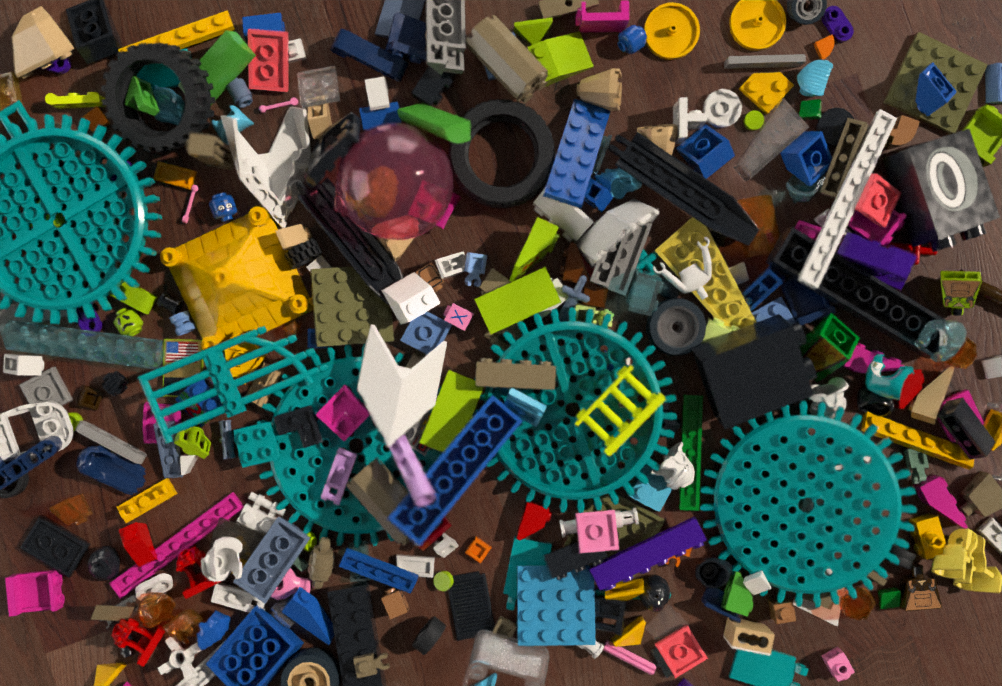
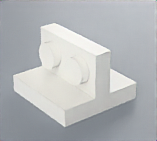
M687 97L679 98L673 106V124H676L678 127L675 144H682L688 137V129H700L707 122V113H701L700 110H692L690 113H687Z

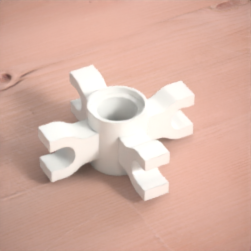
M178 635L166 639L165 642L172 653L169 661L158 667L160 674L168 673L174 668H181L186 681L197 677L198 673L191 663L193 662L194 655L202 651L198 647V642L189 648H183ZM180 654L184 656L183 662L180 661Z

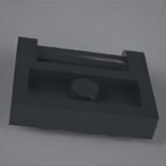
M595 595V616L617 620L616 625L595 621V629L622 636L626 601L611 600Z

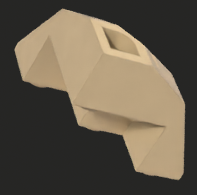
M42 6L22 16L11 37L14 74L16 77L22 76L24 79L33 74L32 70L41 67L43 70L53 64L51 61L59 57L63 60L72 55L70 51L74 47Z

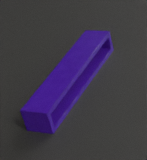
M694 516L603 559L604 562L591 565L590 571L599 590L605 589V591L613 589L616 586L615 584L620 581L625 583L633 579V575L639 572L644 574L650 571V567L656 564L661 566L667 563L670 557L675 556L677 558L686 554L685 550L689 548L697 549L703 546L706 538Z

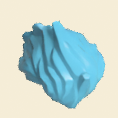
M157 85L154 86L153 93L159 108L155 118L162 123H172L178 126L185 112V102L174 90L158 87Z
M619 167L617 169H605V173L602 172L601 175H595L596 182L606 187L611 195L617 199H622L627 192H633L642 186L639 180Z

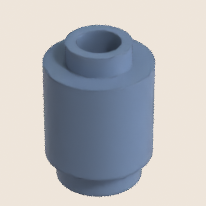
M236 77L226 86L231 98L239 108L247 107L253 102L252 94L243 79Z

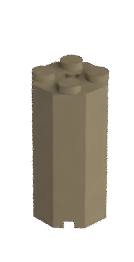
M495 15L492 16V19L489 17L484 18L471 31L473 34L472 38L467 37L466 39L467 48L518 102L527 103L535 91H540L546 86L547 69Z
M376 457L350 480L346 486L398 544L402 543L405 545L410 539L387 520V517L408 494V491L380 459Z

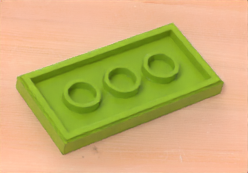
M546 267L476 298L475 302L490 334H493L561 303V300Z
M448 370L419 443L443 452L472 418L484 386H475V380Z

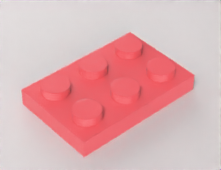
M248 29V46L256 55L248 64L249 89L288 92V32Z

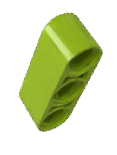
M126 282L119 287L127 297L125 301L121 302L145 314L150 313L158 298L140 287L133 288Z

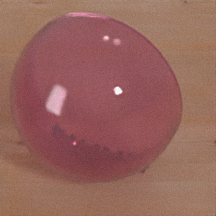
M384 123L373 126L359 134V141L349 148V152L344 158H338L335 195L337 196L334 199V211L341 212V216L349 217L357 226L370 234L395 240L414 238L434 228L448 210L454 188V177L449 158L442 146L431 135L415 126L404 123Z

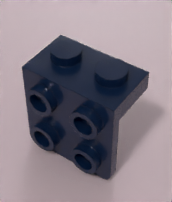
M395 13L385 50L392 52L393 56L403 58V56L410 58V61L413 63L421 64V62L427 61V52L424 51L426 46V22L401 13Z

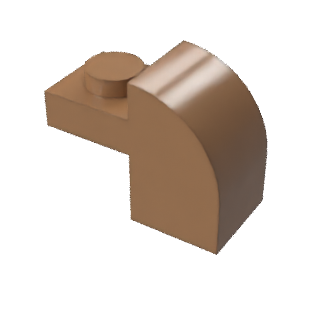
M904 115L897 117L885 148L894 149L911 141L917 132L920 121Z

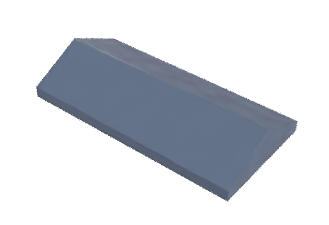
M385 0L375 35L388 39L395 13H401L420 20L425 0Z
M278 516L242 568L241 578H235L233 582L266 604L310 540V537L294 524Z

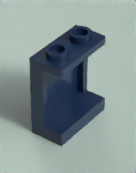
M789 276L780 285L789 311L795 322H798L800 325L826 317L830 313H837L834 305L830 306L827 299Z

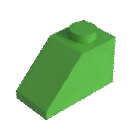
M734 571L727 582L720 607L748 617V613L753 609V597L744 585L741 574Z

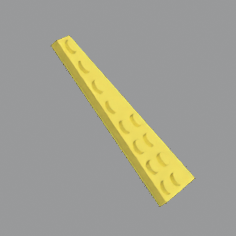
M692 217L655 249V252L680 278L679 272L695 263L704 270L702 251L698 248L697 241L702 246H706L707 243L704 237H707L710 240L708 250L712 263V276L703 288L708 297L701 300L696 290L692 293L715 318L724 321V325L727 327L734 325L744 328L757 323L709 229Z

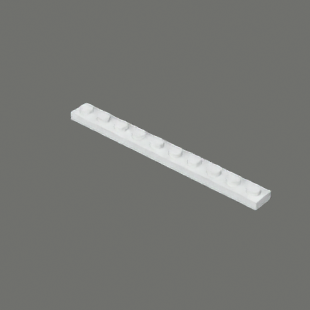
M881 109L876 112L797 279L798 281L813 289L819 287L897 120L896 117Z

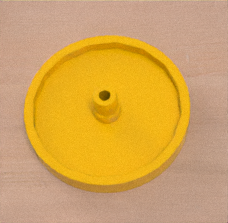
M740 0L730 15V32L734 40L743 48L752 51L768 49L778 42L785 31V11L777 0Z
M665 3L656 7L649 14L644 25L647 35V47L653 54L666 60L680 59L689 54L697 44L700 35V25L696 15L687 6L679 3Z

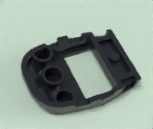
M348 113L331 125L315 144L308 163L306 184L309 187H314L323 180L326 174L325 171L331 172L336 167L334 162L339 157L344 158L352 145L359 141L360 118L354 113Z

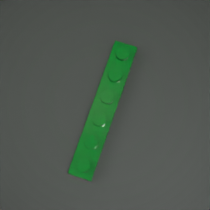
M682 395L681 442L684 443L682 451L685 452L686 457L693 465L695 475L694 481L685 488L679 487V510L699 511L702 395Z

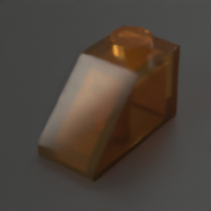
M83 494L68 498L49 508L54 515L67 525L73 523L76 526L88 521L87 516L93 514Z

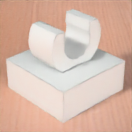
M301 38L288 41V64L306 59Z
M443 533V540L439 542L436 539L434 541L436 546L433 548L438 555L445 558L459 545L453 538Z

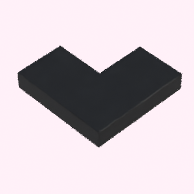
M312 405L274 417L279 436L298 430L303 448L323 442Z

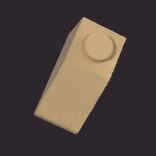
M327 96L308 99V123L313 139H319L332 125Z
M302 224L276 230L283 249L287 251L313 238L308 227L305 228Z

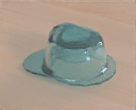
M825 173L812 186H807L795 175H792L786 183V188L789 190L793 203L810 201L823 185L826 177Z

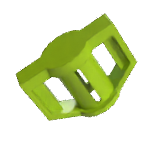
M193 426L178 432L174 444L182 447L184 453L188 455H197L203 459L209 455L211 442L199 427ZM185 433L187 434V440L183 439Z

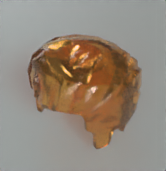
M952 331L947 339V345L944 344L940 354L942 360L950 366L967 369L976 360L977 345L967 336H964V334Z
M854 587L857 598L853 599L846 588L840 599V608L844 615L853 620L868 619L876 605L869 590L862 587Z
M150 593L139 603L138 615L140 621L143 623V626L152 628L162 621L173 619L172 610L176 605L174 600L167 594Z
M187 609L176 615L162 629L170 637L177 638L188 645L190 642L187 640V637H197V633L200 631L199 623L206 622L195 610Z

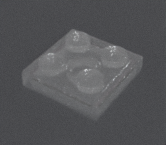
M335 66L297 73L302 108L340 101Z

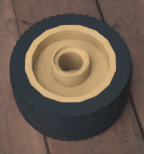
M316 647L305 648L294 654L284 667L281 676V686H340L341 670L337 659L329 651Z

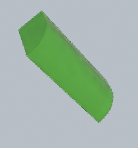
M226 30L199 60L202 63L199 68L207 70L209 74L206 79L208 83L213 84L214 89L210 90L211 97H215V100L256 56L237 32ZM180 82L178 86L184 92L183 86Z
M424 103L397 109L399 118L404 123L457 144L471 140L469 120Z

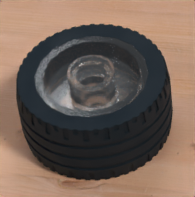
M672 298L660 302L651 310L646 322V333L650 343L659 352L670 356H682L691 353L692 347L701 344L706 333V321L702 311L694 303L682 298ZM674 323L678 326L676 331L672 329Z

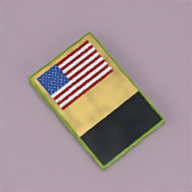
M164 339L163 366L202 351V340ZM203 359L164 374L163 388L203 372ZM187 387L165 396L178 397Z

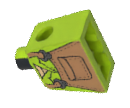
M940 271L944 307H951L952 315L961 316L963 315L964 308L974 307L981 286V272Z

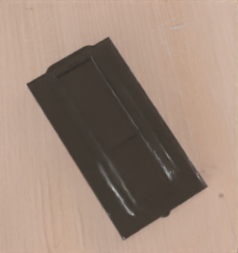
M220 517L209 547L212 548L214 542L219 538H236L242 543V551L239 553V558L248 561L266 533Z

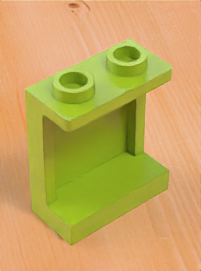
M984 105L978 108L963 129H970L982 167L993 163L995 160L993 156L1002 145V115L994 106Z

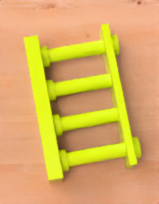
M631 364L628 367L624 365L617 373L619 377L587 410L583 408L575 416L577 418L575 422L577 426L583 421L605 442L604 452L609 457L666 400L665 396L660 392L657 395L649 392L630 374L633 370ZM623 379L646 399L648 404L643 409L637 408L616 388ZM609 393L633 414V419L629 424L627 422L624 423L602 402ZM596 407L619 428L618 431L620 433L616 437L608 435L588 416Z

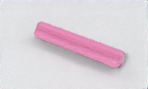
M609 640L605 642L604 651L650 675L654 674L656 670L655 664L622 647H615L613 642Z

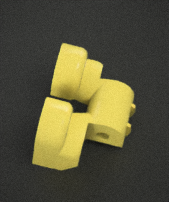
M957 529L952 532L948 539V545L944 547L943 554L936 555L933 558L932 572L942 577L954 579L953 585L963 590L1001 593V573L996 567H986L985 539L970 529Z

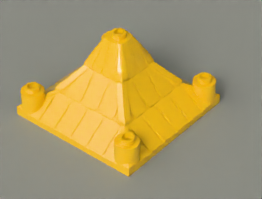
M253 207L247 215L176 248H165L160 254L161 262L169 267L201 335L202 350L229 340L234 331L241 335L265 326L268 332L313 311V306L308 301L310 296L297 268L292 269L284 256L289 251L284 250L276 233V230H278L277 225L264 207Z

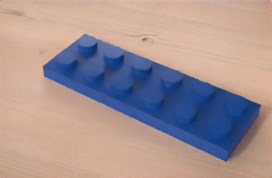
M574 99L543 197L581 209L610 110Z

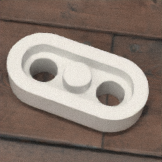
M161 573L139 584L135 588L136 598L141 601H147L170 590L173 587L172 576Z

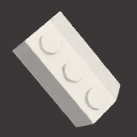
M544 189L533 202L535 206L534 211L541 217L545 215L549 219L548 222L559 226V229L563 232L562 236L567 241L576 243L592 225L593 221L577 207L543 197Z

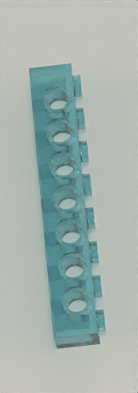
M8 320L0 333L6 350L148 369L160 368L164 355L162 340L13 320Z

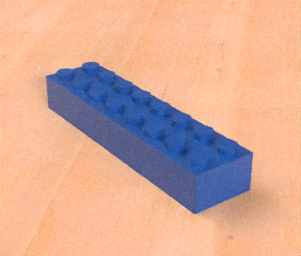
M495 396L489 397L425 472V476L435 494V499L426 506H417L409 491L387 517V520L414 544L420 546L522 423V420Z

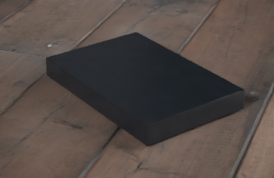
M42 514L38 517L20 549L70 578L91 543Z

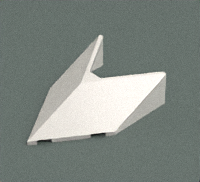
M293 106L288 108L269 153L257 154L239 133L236 118L221 116L239 179L280 227L285 228L287 225L286 220L298 200L297 195L301 194L296 187V182L301 180L304 183L311 155L306 109Z
M632 199L608 211L575 244L578 246L581 255L593 268L603 255L611 251L615 244L630 232L637 229L638 226H644L647 222L653 223L659 212L647 204Z
M371 325L365 342L357 391L360 396H363L366 407L379 432H382L386 439L385 443L389 448L394 444V441L404 435L428 410L430 411L435 406L447 342L443 341L412 369L399 367L376 326Z

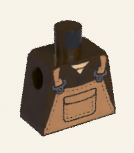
M913 564L911 575H904L900 578V608L904 611L941 609L942 604L935 578L923 573V565Z

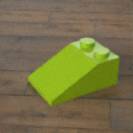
M580 31L547 39L527 47L529 52L548 71V77L545 79L547 81L546 86L594 68Z

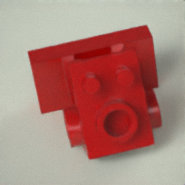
M196 546L181 551L176 562V571H185L190 580V586L182 592L185 599L221 582L209 580L203 572L195 574L191 565L196 562L201 568V560L206 557L204 551L199 550Z
M122 618L112 631L111 636L115 640L114 644L121 648H125L127 645L140 652L137 664L144 667L164 635L165 627L158 624L154 632H151L139 626L140 623L132 618L128 620ZM132 631L142 634L138 643L128 639Z

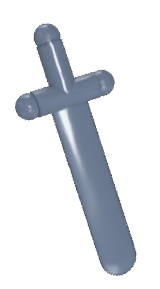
M582 275L579 277L574 289L566 285L561 287V291L567 294L568 297L559 313L560 322L569 321L570 307H576L579 300L585 303L590 301L588 295L581 293L587 281L586 276Z

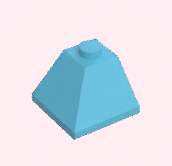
M645 464L640 471L647 476L649 481L645 485L635 477L631 483L635 494L630 497L660 512L672 489L666 486L667 482H665L663 476L651 475L652 468Z

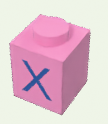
M454 303L452 306L448 305L443 314L446 316L445 321L466 331L474 316L473 313Z

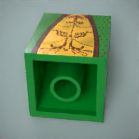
M832 313L828 314L806 335L807 343L799 347L802 358L809 357L814 365L817 378L814 379L816 382H819L850 361L860 339Z

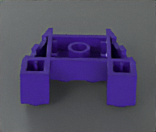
M847 232L837 254L901 292L917 256L892 246L887 249L880 246V242L874 240L871 242L859 235Z

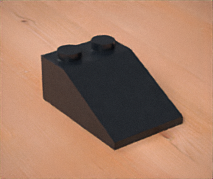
M88 0L66 9L76 49L87 64L119 52L118 49L123 48L104 0Z

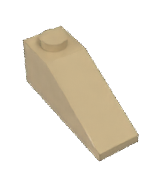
M950 366L918 394L916 400L912 399L909 410L912 411L911 418L935 425L937 415L940 412L954 373V367Z

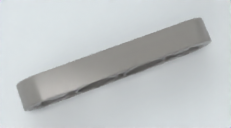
M81 420L75 429L78 433L134 463L142 464L147 456L145 452L89 422Z

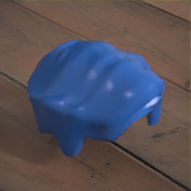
M214 610V613L206 623H199L200 631L197 633V642L201 650H205L207 647L212 646L213 643L222 639L225 632L229 629L230 617Z

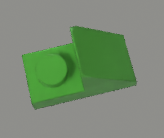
M133 76L125 105L155 116L159 112V108L151 84Z

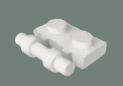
M252 492L248 499L254 501V505L246 503L237 522L266 535L277 519L274 517L276 513L283 516L286 509L278 511L276 507L279 503H273L265 499V496ZM262 505L269 509V514L260 510V506Z

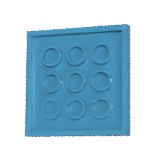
M585 565L586 569L577 573L574 570L567 572L568 576L557 580L556 577H550L547 566H517L518 646L596 645L594 577L590 571L591 565Z

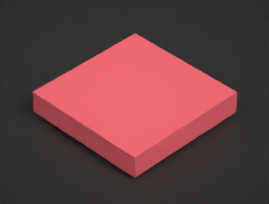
M871 174L855 209L879 227L885 228L901 192L879 175Z
M687 624L655 643L656 648L675 678L708 659Z

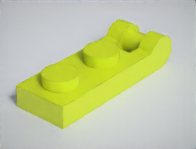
M87 92V95L68 93V96H57L53 93H48L45 96L46 103L57 109L107 106L102 105V99L106 98L97 92Z

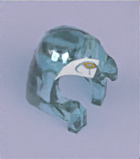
M931 320L924 326L918 340L914 344L919 350L927 347L930 343L931 335L939 331L940 351L932 354L931 359L936 362L946 361L953 357L964 344L967 333L966 328L957 321Z

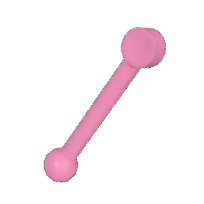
M292 98L287 102L269 106L261 105L259 111L264 113L266 110L291 104L296 106L298 105L297 98Z
M197 185L191 186L192 192L185 215L182 218V223L187 224L195 192L198 191Z

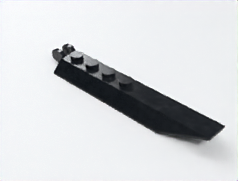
M637 132L631 142L621 135H616L615 140L627 147L624 152L614 145L608 147L610 152L620 157L615 164L616 166L712 231L747 246L750 245L760 229L733 196Z
M328 177L321 184L310 187V190L301 180L297 181L296 187L302 194L297 195V198L367 286L390 307L382 290L403 279L399 265Z

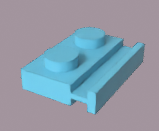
M513 388L509 391L504 403L516 416L537 427L547 407Z

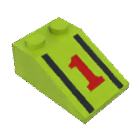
M537 217L509 281H515L542 261L547 252H552L559 238V235L556 234L559 226Z

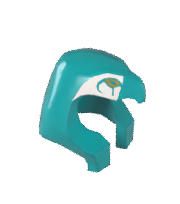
M877 354L867 368L866 387L876 395L899 401L905 379L910 373L914 374L913 367L901 366L893 375L881 376V370L885 368L882 361L884 354Z

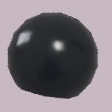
M666 278L661 280L659 284L661 296L665 299H672L680 295L681 291Z

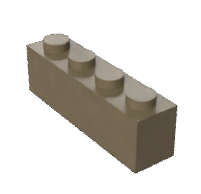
M847 118L820 190L823 196L836 199L870 127L867 122Z
M190 133V139L188 138L186 142L188 154L209 167L233 170L234 160L228 145L215 136Z
M481 358V362H476L475 386L555 390L556 366H551V362L539 361V365H531L532 361L520 360V364H512V360L500 359V363H492V359Z

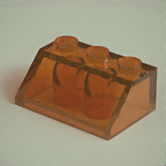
M761 195L737 200L760 229L749 246L742 243L745 259L769 254L780 237L772 196Z

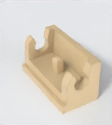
M263 363L262 368L268 366L269 364ZM277 370L255 379L246 396L278 383L283 372ZM271 394L255 400L253 403L262 407L263 404L267 403Z

